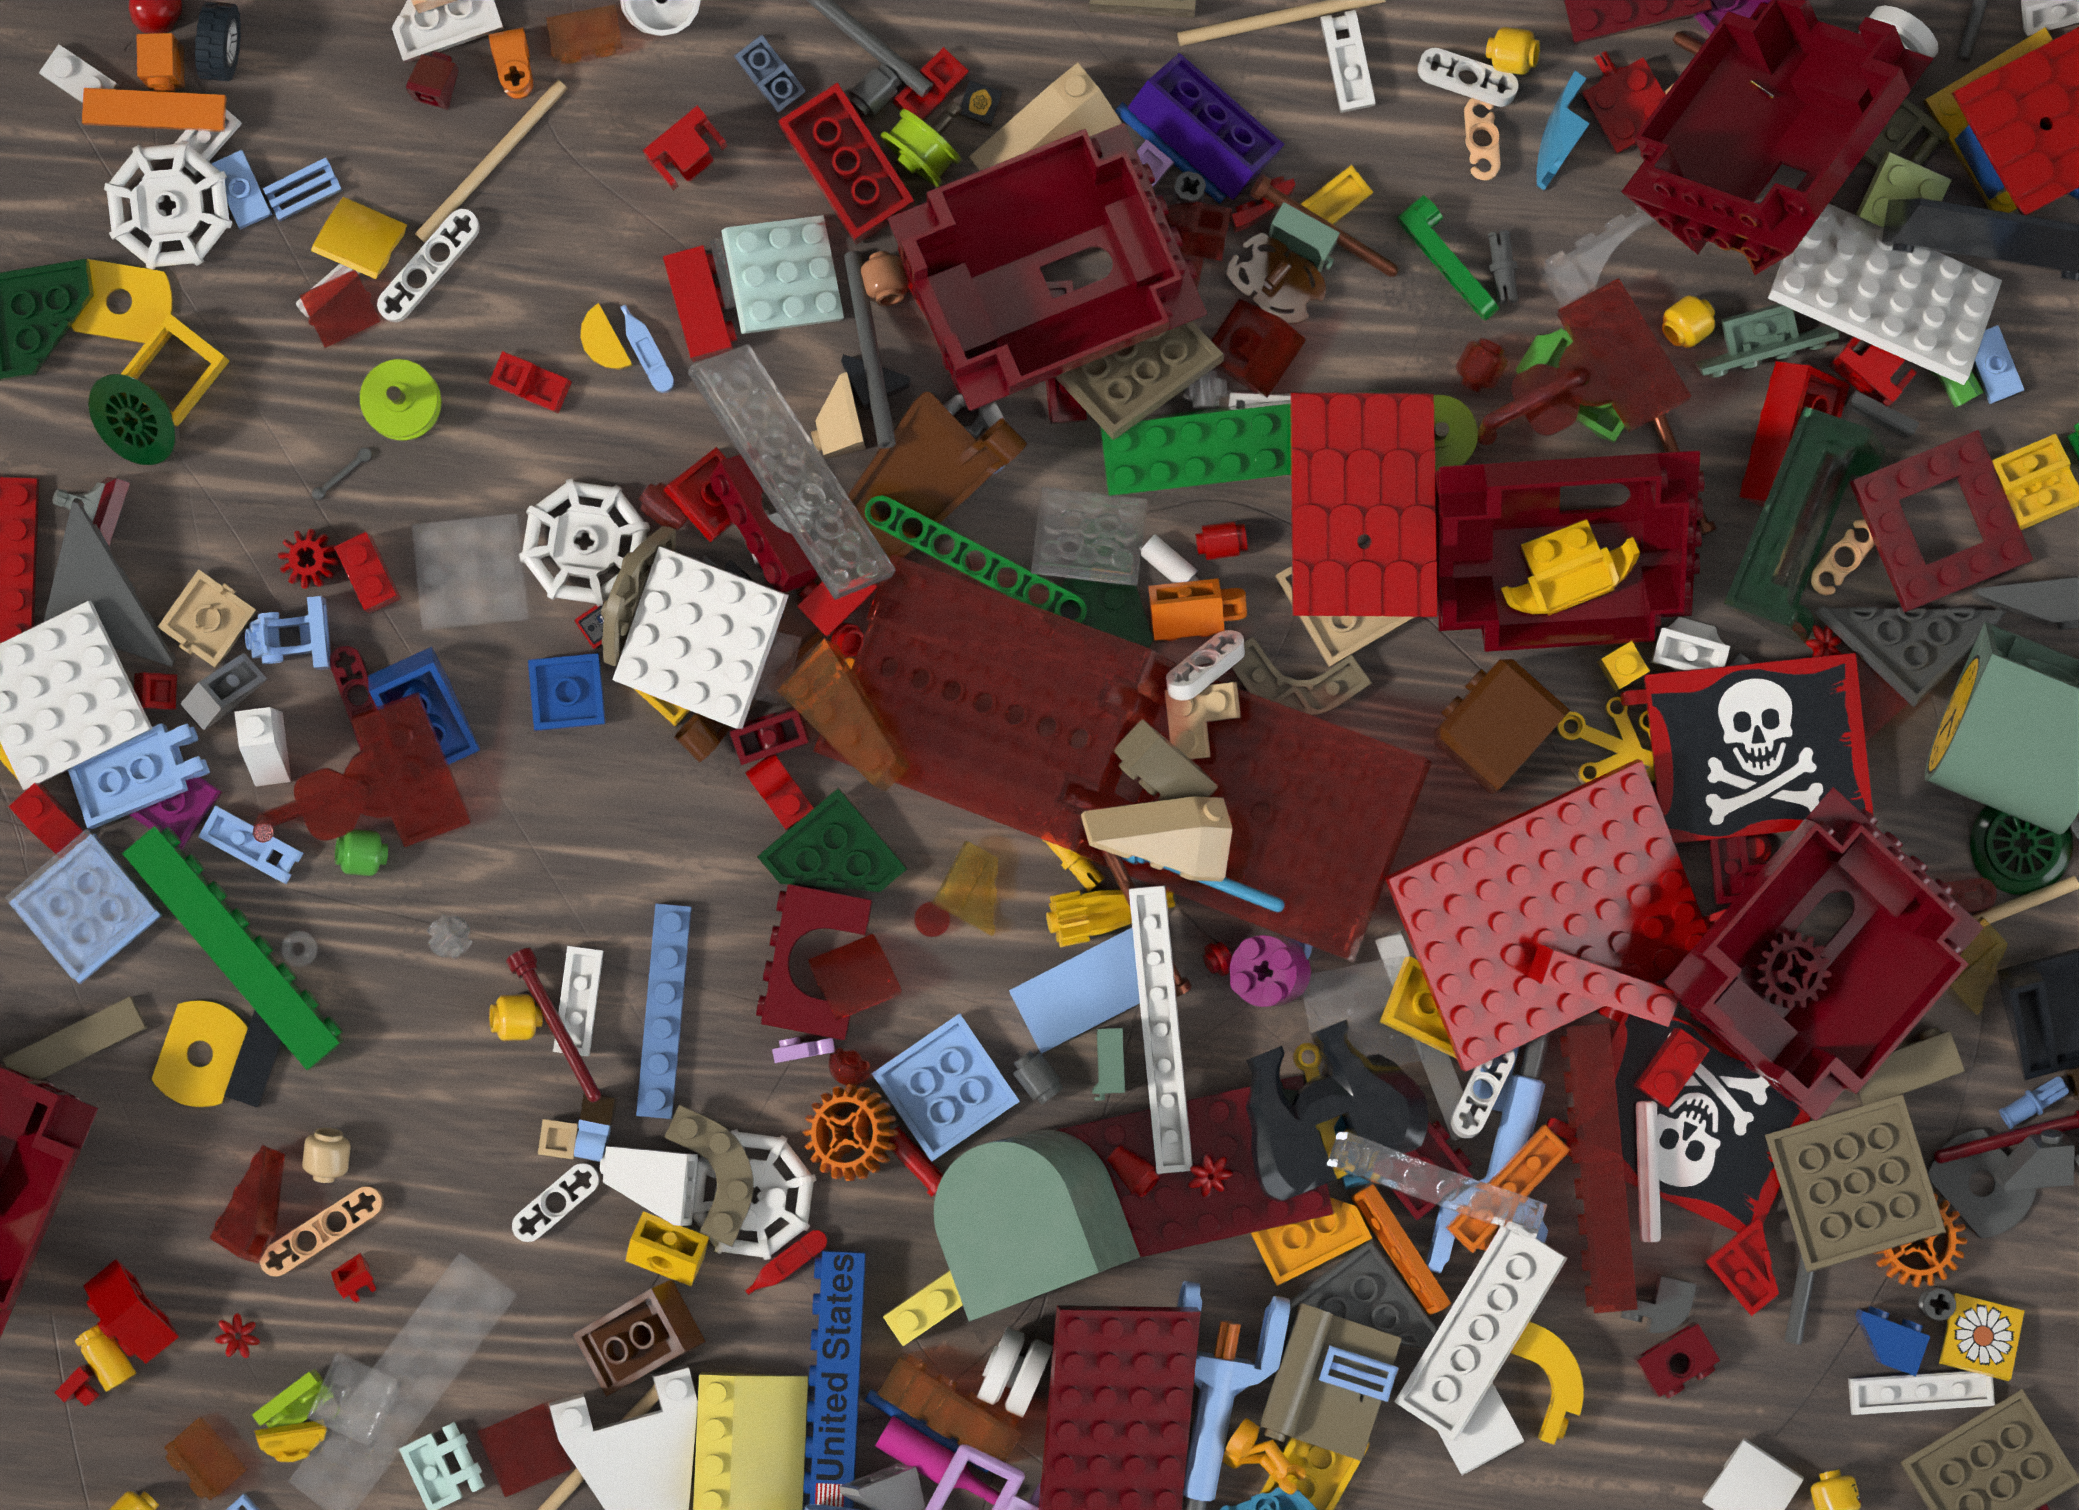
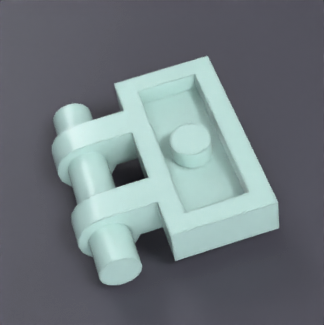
M455 1422L442 1427L448 1441L438 1445L432 1432L399 1448L427 1510H438L461 1499L463 1496L457 1484L467 1480L472 1492L485 1487L479 1474L482 1470L478 1462H473L465 1445L468 1443L464 1433L460 1434ZM453 1451L461 1468L460 1471L452 1474L444 1458V1455Z

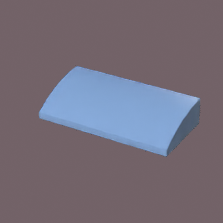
M1133 928L1009 990L1041 1053L1140 1003Z

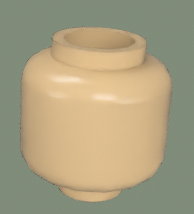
M333 1128L316 1129L314 1134L309 1135L305 1139L302 1161L303 1169L313 1175V1180L317 1182H334V1178L343 1176L348 1171L351 1149L350 1141L343 1136V1132Z

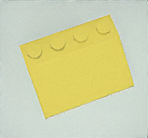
M701 1372L699 1374L693 1510H803L808 1376Z

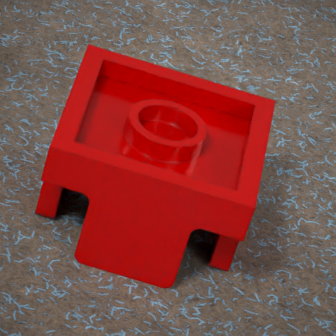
M698 105L643 149L648 163L659 173L673 191L679 186L665 168L668 163H672L684 179L690 182L714 162L713 157L709 153V146L701 138L702 135L707 132L722 151L727 147L724 138L710 123Z
M1853 336L1828 367L1857 391L1888 407L1903 392L1902 390L1917 372L1911 368L1894 385L1890 378L1903 364L1905 359L1874 345L1867 346L1858 355L1853 349L1861 339Z

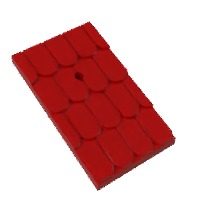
M2079 27L1952 93L1969 123L1954 140L1988 200L2007 191L2019 213L2024 216L2079 188Z
M1290 392L1292 615L1437 617L1434 394ZM1363 534L1369 536L1364 544L1358 545L1357 540L1359 536Z

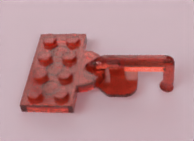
M1618 278L1558 309L1556 315L1573 341L1566 347L1558 363V368L1545 364H1536L1519 373L1511 385V392L1515 400L1484 416L1478 428L1477 441L1482 445H1491L1497 438L1496 429L1522 415H1525L1531 427L1537 433L1544 436L1554 435L1574 424L1580 404L1598 407L1611 403L1628 432H1631L1689 401L1691 394Z
M419 692L352 716L351 721L363 750L353 755L345 767L344 774L330 768H322L301 776L294 786V797L296 800L259 813L253 828V837L258 842H268L274 834L273 826L303 816L311 835L319 840L328 841L352 832L360 814L375 818L391 816L404 847L470 824L471 817Z

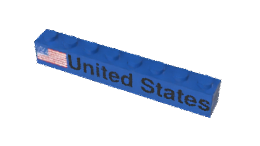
M823 1250L822 1258L815 1257L814 1279H821L820 1293L813 1294L812 1314L819 1315L818 1329H812L811 1350L817 1351V1365H810L809 1386H815V1401L808 1400L807 1422H814L813 1436H806L805 1458H812L811 1472H805L804 1494H810V1504L854 1509V1501L842 1495L839 1486L855 1480L866 1252Z

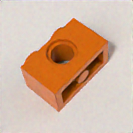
M172 33L136 34L138 78L149 89H154L157 92H175V88H185L184 46Z

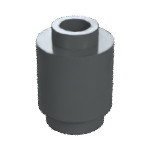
M881 64L877 69L872 68L851 89L849 93L853 99L850 102L861 115L866 116L869 113L872 116H876L898 93L897 88L901 85V81L887 66Z
M1029 1051L1014 1063L1017 1070L1012 1074L1032 1100L1037 1099L1041 1105L1064 1088L1059 1082L1060 1076L1041 1052L1034 1056Z

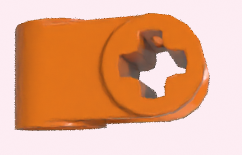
M524 28L488 34L494 63L497 67L498 77L504 92L513 99L527 97L532 92L534 81ZM514 74H519L521 77L520 85L513 86Z

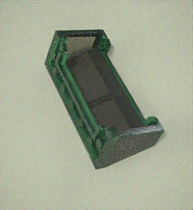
M1806 406L1804 407L1724 604L1773 633L1806 644L1814 626V617L1812 612L1807 607L1800 605L1799 602L1851 475L1862 477L1877 471L1886 451V448L1870 428Z

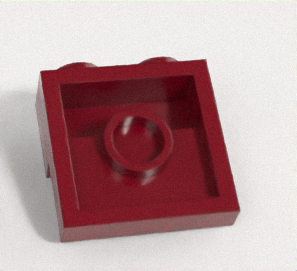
M1428 1119L1427 1132L1422 1146L1411 1152L1391 1156L1372 1164L1416 1220H1419L1473 1177L1467 1169L1472 1165V1162L1460 1147L1455 1151L1452 1150L1446 1142L1451 1136L1438 1120L1432 1124Z

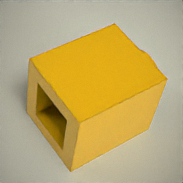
M1632 641L1597 661L1615 692L1650 672Z

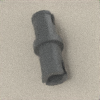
M1508 230L1499 231L1500 245L1499 235H1497L1496 231L1488 234L1492 258L1489 270L1491 274H1494L1496 303L1507 304L1506 289L1510 303L1518 302L1519 296L1517 294L1515 271L1518 269L1517 262L1513 261L1511 233Z

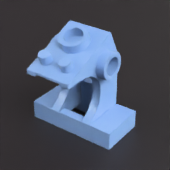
M322 596L307 597L309 615L279 619V612L258 614V619L250 622L249 629L245 631L246 647L248 650H251L252 658H262V664H274L283 662V656L312 653L313 667L315 669H331L329 661L331 646L326 598ZM299 626L301 645L281 647L279 628Z

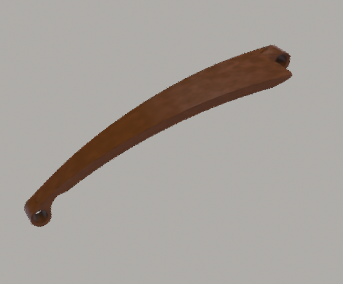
M923 392L914 400L893 429L895 446L878 450L813 543L815 550L824 563L814 582L817 585L822 581H875L878 583L914 548L868 522L865 516V508L871 498L880 495L887 496L940 524L993 473L1010 463L1026 447L1027 442L1004 418H1000L976 440L931 392ZM884 501L875 502L870 510L872 518L879 522L888 520L891 516L890 505ZM914 517L906 519L902 525L904 535L909 538L920 536L923 530L922 522ZM809 584L785 592V594L789 595L783 611L785 617L779 622L749 710L824 635L797 607L803 601L798 595ZM695 713L675 734L674 738L700 763L716 749L732 727Z

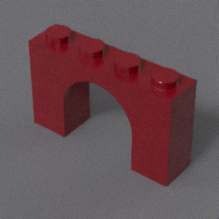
M790 884L787 886V891L780 890L776 911L782 912L780 926L773 925L769 945L775 947L773 961H766L763 981L769 982L766 996H759L756 1016L762 1017V1025L846 1040L853 1005L813 998L802 992L793 981L790 973V955L797 941L813 930L833 929L866 936L872 900Z

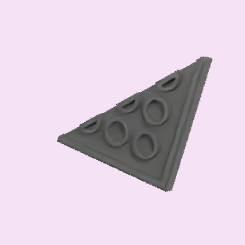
M75 498L72 501L44 622L87 601H92L114 648L172 667L176 661L174 653H170L160 636L162 633L148 610L145 611L135 594V588L123 568H119L96 524L92 523L83 508L85 506L81 499Z
M1820 606L1814 614L1907 702L1915 707L1973 648L1984 622L1995 625L2007 612L2004 609L1975 610V608H1947L1944 610L1915 608L1904 613L1902 607L1897 609H1877L1876 607L1827 608Z
M1371 1239L1363 1243L1290 1299L1287 1330H1291L1299 1303L1318 1309L1321 1307V1310L1335 1316L1402 1338L1400 1344L1402 1346L1427 1349L1438 1331L1437 1326Z

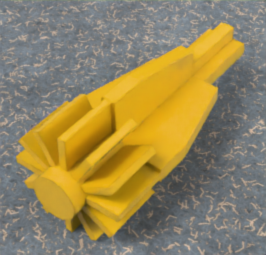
M1171 888L1166 889L1167 908L1175 907L1173 891ZM1080 890L1049 897L1051 912L1046 913L1047 924L1050 933H1056V941L1059 942L1060 948L1089 942V937L1108 933L1132 923L1131 908L1121 890H1101L1080 895Z

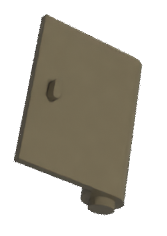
M1299 1303L1281 1357L1279 1370H1277L1259 1424L1260 1427L1265 1428L1264 1436L1284 1442L1285 1437L1288 1436L1362 1461L1382 1400L1320 1381L1319 1377L1329 1346H1333L1394 1365L1402 1338ZM1334 1355L1332 1361L1387 1379L1389 1373ZM1330 1369L1328 1374L1329 1376L1379 1392H1383L1384 1389L1382 1385Z

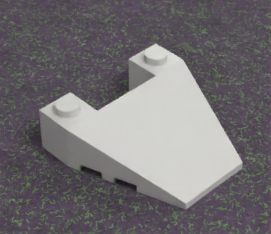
M687 1365L652 1374L661 1410L594 1429L583 1393L548 1403L560 1444L605 1510H689L698 1401Z

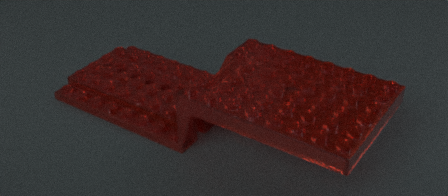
M891 554L866 617V620L870 623L845 686L839 685L813 752L1063 847L1097 865L1110 869L1102 854V850L1089 846L1081 814L1089 810L1160 801L1158 799L1161 795L1159 792L1153 797L1144 788H1142L1136 802L1126 800L1114 793L1123 772L1118 766L1122 760L1114 752V749L1142 719L1170 741L1165 690H1167L1166 675L1178 664L1152 649ZM889 659H896L898 663L897 672L891 677H885L882 673L883 664ZM919 671H927L929 674L928 684L922 689H916L913 684L914 676ZM1215 680L1210 685L1222 684V682ZM958 682L961 687L959 697L953 701H948L945 697L946 687L950 683ZM1238 689L1241 718L1208 721L1207 731L1210 757L1191 760L1201 767L1217 784L1218 788L1209 797L1224 798L1233 829L1225 877L1282 899L1285 903L1283 911L1274 912L1198 881L1180 877V874L1170 870L1153 868L1147 861L1144 864L1138 862L1136 865L1122 860L1131 878L1152 886L1165 885L1167 892L1354 963L1386 882L1384 877L1389 874L1432 762L1423 756ZM990 694L993 700L991 708L984 713L978 712L976 708L978 698L981 695ZM1015 706H1022L1024 709L1023 720L1015 725L1010 724L1008 721L1010 709ZM1046 718H1053L1056 722L1054 733L1047 737L1042 736L1039 730L1041 722ZM1078 730H1085L1088 734L1087 744L1079 749L1074 748L1071 743L1073 734ZM1261 803L1268 804L1270 807L1269 817L1263 822H1256L1253 818L1254 808Z

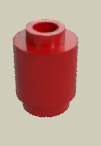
M1235 521L1203 525L1201 526L1202 533L1195 534L1198 555L1205 554L1206 561L1240 556V552L1248 551L1244 523L1235 524Z

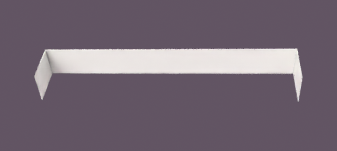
M1401 930L1375 940L1392 986L1395 984L1404 958L1410 956ZM1413 1038L1452 1140L1462 1138L1455 1134L1451 1127V1117L1463 1094L1448 1054ZM1470 1110L1465 1117L1459 1115V1118L1463 1120V1128L1468 1129L1471 1125L1476 1126Z

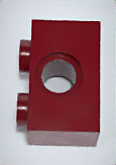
M798 704L744 722L742 729L733 727L730 729V735L741 765L809 743L810 738Z
M1692 1322L1633 1358L1654 1394L1658 1397L1665 1395L1667 1399L1685 1389L1683 1383L1694 1376L1697 1380H1701L1716 1370L1713 1365L1720 1361L1701 1327L1696 1322ZM1676 1353H1684L1687 1357V1366L1681 1372H1673L1670 1368V1359Z

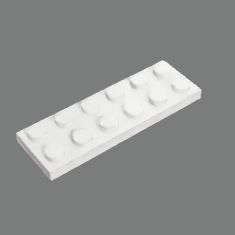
M1505 1219L1394 1402L1451 1440L1457 1441L1568 1258Z

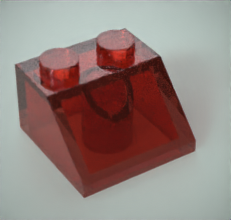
M1239 298L1211 341L1224 354V361L1216 366V368L1244 387L1268 398L1306 342V339L1284 319Z

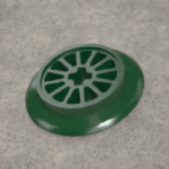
M110 374L96 381L89 394V413L97 433L109 448L122 458L140 465H155L167 459L175 445V428L171 411L163 397L150 385L127 375Z
M1986 806L1976 818L1971 831V855L1979 873L1992 886L2010 894L2026 895L2054 884L2064 874L2071 860L2073 850L2071 828L2069 827L2061 835L2049 831L2047 834L2036 836L2035 833L2040 829L2039 826L2035 825L2029 830L2030 823L2024 821L2023 828H2021L2017 817ZM2008 816H2011L2014 831L2003 822ZM1997 827L2002 828L2009 835V838L1996 836L1995 831ZM2020 833H2024L2025 839H2031V846L2025 848V853H2021L2020 847H2014V840L2020 839ZM2052 837V847L2038 843L2041 839ZM1993 840L2006 842L2007 846L1994 850ZM2036 849L2050 851L2049 859L2046 860ZM2009 850L2010 854L2000 863L1996 854ZM2031 855L2042 864V867L2037 871L2034 868ZM2016 856L2015 871L2013 872L2007 869L2006 866ZM2023 858H2025L2029 870L2028 874L2021 873Z

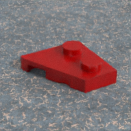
M1758 1217L1705 1259V1262L1751 1317L1779 1294L1773 1274L1770 1253L1765 1240L1763 1223Z

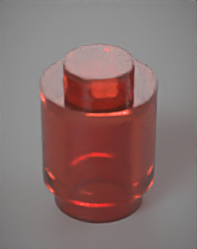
M660 482L657 486L652 483L649 484L639 498L643 503L640 510L659 525L671 527L678 532L686 523L688 517L664 491L667 485L663 482Z

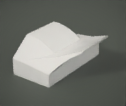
M1678 617L1669 627L1660 628L1651 663L1675 671L1725 667L1730 646L1725 645L1721 641L1715 626Z

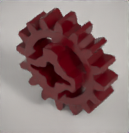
M1792 931L1790 937L1787 933L1779 932L1777 935L1778 942L1773 939H1766L1765 942L1768 950H1757L1756 953L1762 958V961L1752 965L1753 968L1760 970V975L1753 978L1756 983L1764 984L1759 993L1763 996L1771 995L1770 1003L1779 1005L1782 1002L1783 1008L1792 1009L1795 1002L1797 1007L1805 1008L1806 998L1816 1002L1819 999L1815 991L1828 988L1822 982V978L1831 976V972L1824 970L1823 965L1830 962V958L1820 956L1825 947L1821 944L1812 945L1814 937L1805 935L1802 938L1801 932ZM1794 946L1803 949L1809 957H1800L1799 951L1795 950ZM1792 964H1795L1796 969L1791 971V976H1789L1788 971L1792 969ZM1775 983H1784L1785 990H1789V993L1782 992Z

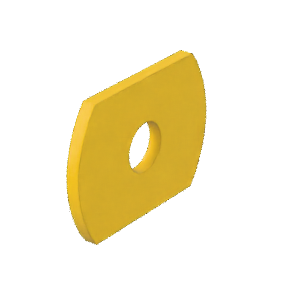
M87 259L90 264L94 296L71 327L74 332L145 344L165 317L172 313V290L166 273L164 271ZM118 289L128 291L132 297V305L124 314H114L107 306L108 296Z
M188 1001L178 1004L151 1078L152 1081L166 1096L183 1105L210 1107L222 1104L248 1026L235 1012L215 1002ZM196 1041L207 1042L213 1051L212 1060L204 1067L194 1066L188 1059V1049Z

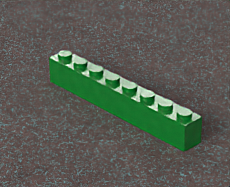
M161 825L152 827L122 854L306 1070L312 1069L344 1041L340 1037V1034L343 1032L332 1017L324 1018L316 1007L320 1004L309 990L301 991L293 980L297 977L290 967L284 962L278 964L270 953L274 950L267 940L261 935L255 937L247 926L251 923L244 913L238 908L232 910L224 899L228 896L221 886L214 880L209 883L201 872L204 870V867L191 853L186 856L178 847L181 840L168 826L165 829Z

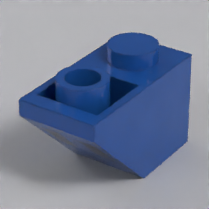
M1869 1306L1867 1312L1858 1309L1855 1315L1876 1362L1916 1376L1930 1339L1929 1335L1921 1333L1923 1326L1904 1318L1901 1325L1888 1320L1890 1313Z

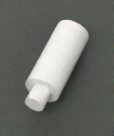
M1156 534L1150 538L1139 552L1144 559L1172 583L1199 580L1195 576L1198 570Z

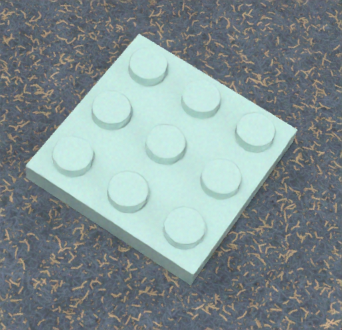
M824 215L726 227L721 230L742 334L835 322L844 318Z

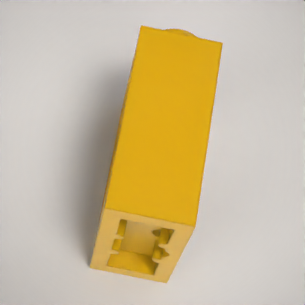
M169 313L121 374L138 379L173 334L210 362L209 367L173 412L171 411L173 423L178 427L230 360Z

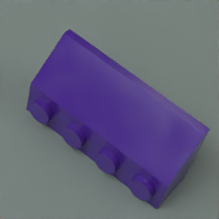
M1180 53L1147 80L1128 106V109L1136 115L1140 122L1152 129L1168 146L1175 149L1194 169L1200 171L1216 185L1218 190L1229 196L1232 200L1253 182L1285 145Z

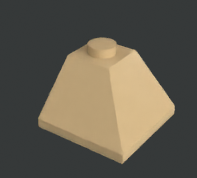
M847 372L839 375L815 420L817 430L811 431L815 451H823L825 459L866 449Z

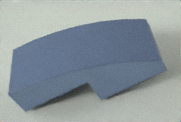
M762 34L733 55L777 112H780L806 92Z

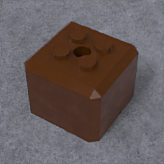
M1500 659L1487 672L1481 668L1464 686L1469 690L1462 699L1457 695L1441 712L1446 718L1433 731L1434 744L1490 794L1498 791L1570 711L1514 659Z

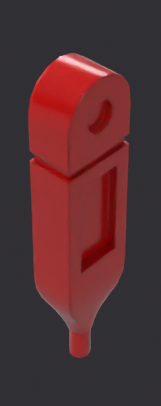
M821 1230L810 1231L800 1241L798 1240L767 1263L759 1272L753 1285L747 1288L745 1292L750 1295L756 1289L770 1287L781 1282L826 1247V1234Z

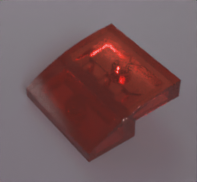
M874 934L808 959L809 966L820 991L824 993L836 1021L902 994L897 978Z

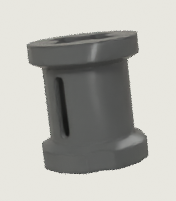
M1188 171L1180 174L1176 179L1173 203L1175 208L1183 214L1197 213L1204 204L1206 183L1200 174Z
M1929 1287L1920 1294L1918 1306L1925 1316L1935 1320H1945L1953 1315L1956 1309V1301L1949 1291L1939 1287ZM1939 1294V1299L1944 1301V1307L1937 1308L1935 1313V1308L1930 1306V1300L1937 1299Z

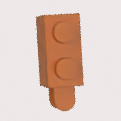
M1219 578L1148 586L1154 641H1173L1191 636L1209 637L1225 631L1224 621L1241 620L1247 616L1245 590L1241 588L1220 589Z

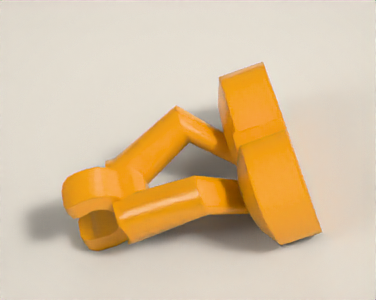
M1246 1417L1229 1440L1222 1462L1232 1469L1238 1468L1243 1464H1260L1272 1476V1479L1279 1483L1280 1488L1284 1492L1294 1494L1297 1486L1291 1483L1287 1476L1294 1475L1298 1480L1303 1481L1306 1477V1471L1297 1464H1291L1273 1439L1254 1445L1258 1438L1260 1427Z

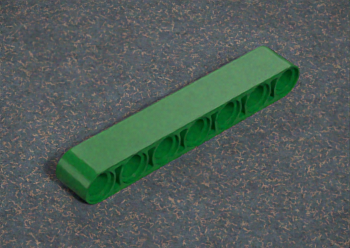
M875 496L866 504L865 516L868 522L886 533L1063 625L1076 626L1084 620L1087 612L1086 605L1079 596L887 496ZM884 501L890 505L891 516L888 520L879 522L872 518L870 510L875 502ZM911 517L918 518L923 524L922 533L916 538H909L902 531L903 522ZM940 534H948L954 540V549L948 554H939L934 549V540ZM974 550L981 551L986 557L985 566L979 571L970 570L965 563L967 554ZM1004 567H1011L1017 573V581L1011 587H1003L997 581V574ZM1037 583L1044 584L1049 591L1047 600L1040 604L1033 603L1028 594L1031 586ZM1067 600H1074L1080 606V613L1073 620H1066L1060 614L1061 605Z

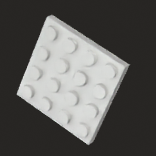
M659 546L612 680L733 728L742 729L789 595Z
M92 601L78 605L0 643V743L23 790H27L34 783L40 784L153 729Z

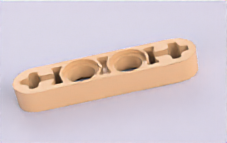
M372 1186L356 1189L266 1247L260 1256L262 1270L270 1276L286 1274L381 1212L384 1206L382 1193ZM362 1193L366 1196L374 1195L376 1199L372 1203L374 1210L370 1212L365 1208L355 1213L360 1218L355 1223L352 1212L344 1204L349 1201L352 1208L362 1201L360 1197ZM334 1211L343 1213L347 1219L346 1227L340 1232L332 1231L327 1224L328 1216ZM302 1231H311L316 1236L317 1243L311 1251H304L298 1246L297 1238ZM289 1240L292 1250L300 1258L295 1261L293 1255L288 1256L282 1261L284 1267L281 1270L278 1266L270 1267L268 1264L272 1259L270 1253L274 1251L276 1254H280L288 1250L289 1248L284 1242Z

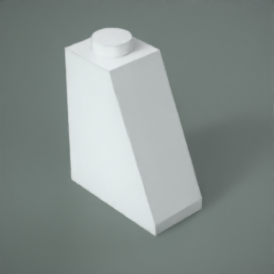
M271 707L236 711L235 720L239 749L255 786L291 782L283 712Z
M606 1146V1151L600 1160V1172L603 1174V1183L673 1225H692L698 1154Z

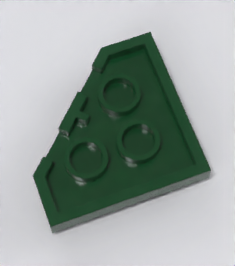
M80 259L0 272V381L35 376L94 296L89 260Z
M1091 528L1061 586L1084 601L1087 610L1086 616L1076 626L1063 625L1048 616L1045 617L1043 624L1138 671L1153 641V637L1123 544ZM1074 600L1063 602L1060 608L1061 616L1066 620L1077 618L1080 613L1079 604Z
M839 787L757 856L780 884L790 885L797 884L881 892L907 870L904 863Z

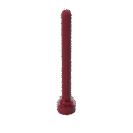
M528 947L515 952L506 959L512 974H517L519 979L523 978L587 1099L590 1102L599 1101L601 1093L535 972L538 969L536 966L537 959L532 949Z
M2076 1110L2075 1114L1939 1149L1935 1151L1933 1157L1937 1163L1942 1164L2019 1144L2028 1135L2041 1134L2044 1130L2054 1129L2066 1132L2079 1128V1110Z

